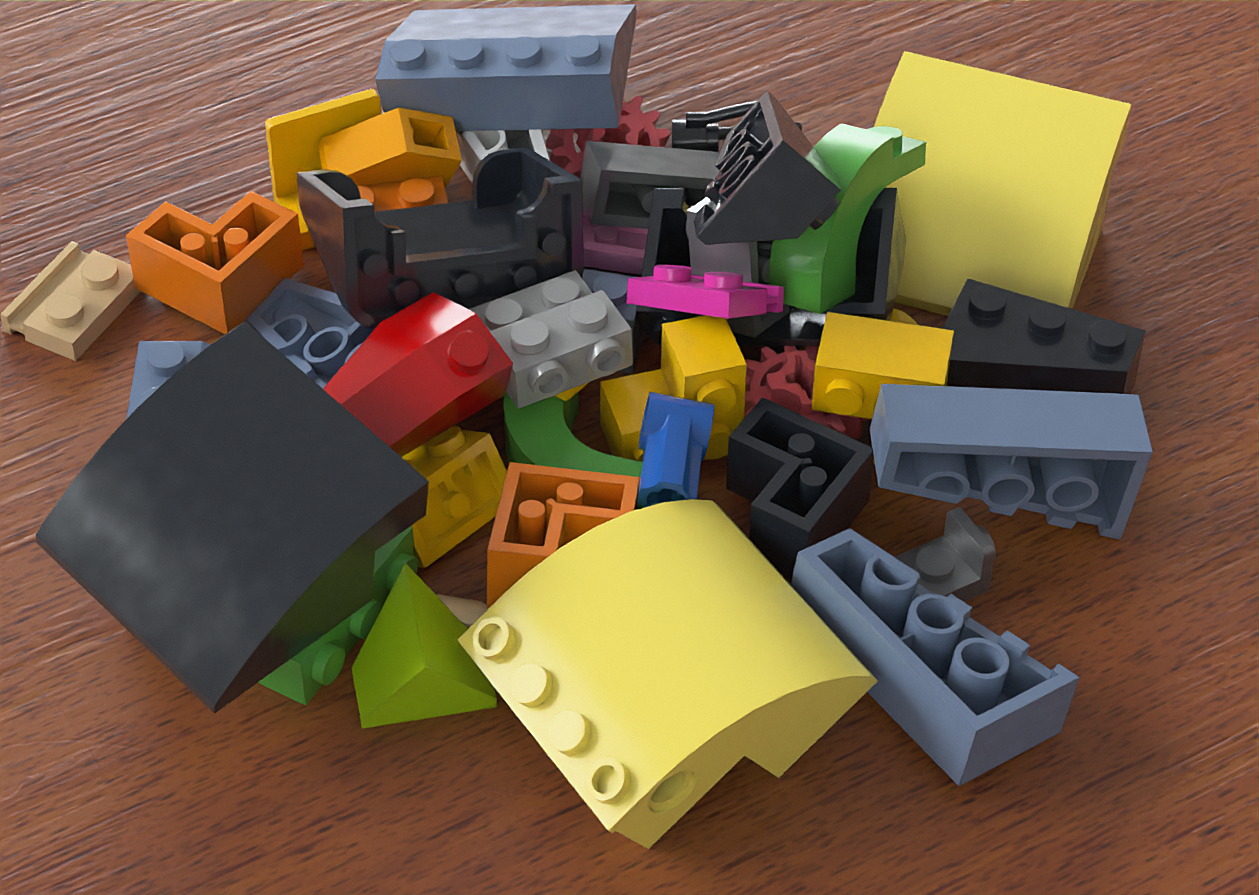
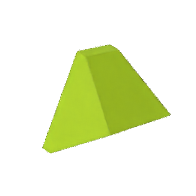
M406 563L352 666L362 729L497 707L494 686L458 642V639L468 628Z

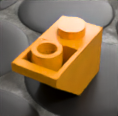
M399 107L325 136L318 145L322 170H338L349 176L357 186L403 181L412 178L442 176L446 189L462 162L453 117Z

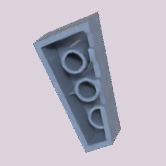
M881 384L870 426L877 481L880 488L957 504L965 497L983 500L988 505L990 512L1012 516L1017 508L1046 514L1047 523L1050 525L1072 529L1077 521L1097 525L1101 536L1119 540L1122 538L1153 453L1138 394Z

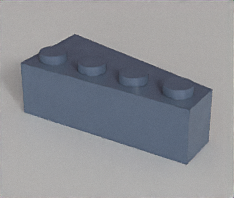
M850 528L799 551L791 586L878 680L867 691L872 698L958 786L1061 732L1079 676L1060 664L1050 670L1027 655L1030 648L1028 643L1008 630L1001 636L996 635L970 618L971 606L952 594L948 597L933 594L918 584L920 573Z

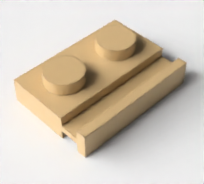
M71 241L0 314L3 330L9 334L16 330L25 334L26 341L76 361L141 291L134 286L131 264L95 250L90 254L80 251L78 243Z

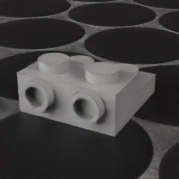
M576 270L469 309L479 316L514 363L506 392L518 409L633 365L631 327L603 290L592 293Z

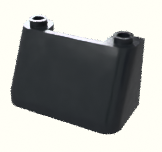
M528 147L499 150L484 157L474 171L472 181L473 200L386 211L374 212V205L367 199H361L359 188L355 182L338 170L326 169L297 173L298 202L301 214L339 301L345 311L356 322L366 327L376 328L382 321L432 292L467 309H471L574 270L583 278V180Z
M654 188L641 277L653 276L654 266L691 267L689 239L686 235L687 210L691 207L685 203L686 193L684 188ZM884 188L874 200L865 217L857 245L854 295L822 314L789 305V313L755 338L732 332L737 344L744 346H820L827 312L891 321L903 269L906 246L897 188ZM637 305L636 309L641 328L659 346L662 344V324L702 316L701 314Z

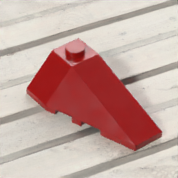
M432 292L382 321L323 389L400 457H403L505 396L514 363L475 312Z

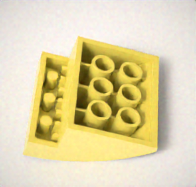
M904 51L874 127H894L900 129L904 137L926 142L925 165L886 187L897 188L906 237L904 264L895 303L949 316L968 278L1073 309L1102 231L1111 176L1125 142L1132 104Z

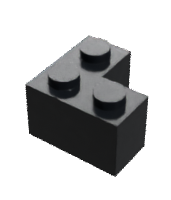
M763 397L731 433L728 442L726 489L753 501L751 504L749 540L779 572L793 577L799 551L847 530L864 509L870 499L874 461L873 448Z

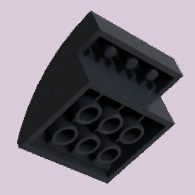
M244 321L209 345L174 373L137 407L104 442L75 477L36 533V543L215 714L372 600L375 551L426 516L429 481Z

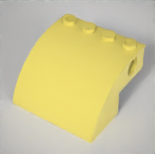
M690 499L663 502L628 512L594 527L559 548L527 572L458 639V642L606 829L611 833L617 831L647 849L657 842L744 756L779 778L878 682L728 515L712 500Z

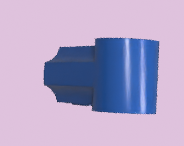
M654 392L649 393L638 449L644 450L637 496L638 504L649 507L663 502L697 499L700 464L705 458L709 443L714 404Z

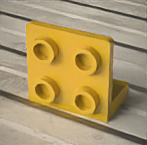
M374 89L269 118L265 122L274 202L298 213L302 251L316 246L299 207L297 173L322 170L318 145L323 137L381 115L380 97Z
M453 426L402 457L429 481L426 516L411 525L413 527L415 557L418 559V567L426 568L496 517L507 470L490 433L461 430L460 427Z

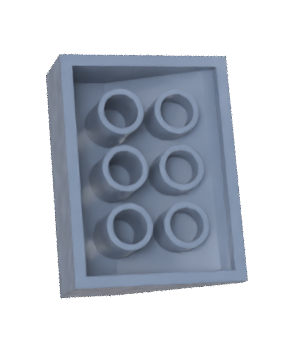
M636 4L414 10L384 43L375 79L383 112L386 113L399 107L453 117L456 131L619 128L637 17Z

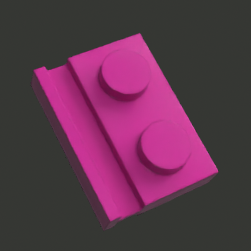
M654 266L653 276L628 278L627 304L722 318L766 314V311L783 312L784 287L743 281V275L738 273L706 272L702 276L691 274V267Z

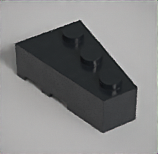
M967 278L942 328L954 330L947 387L1131 394L1136 381L1146 331Z

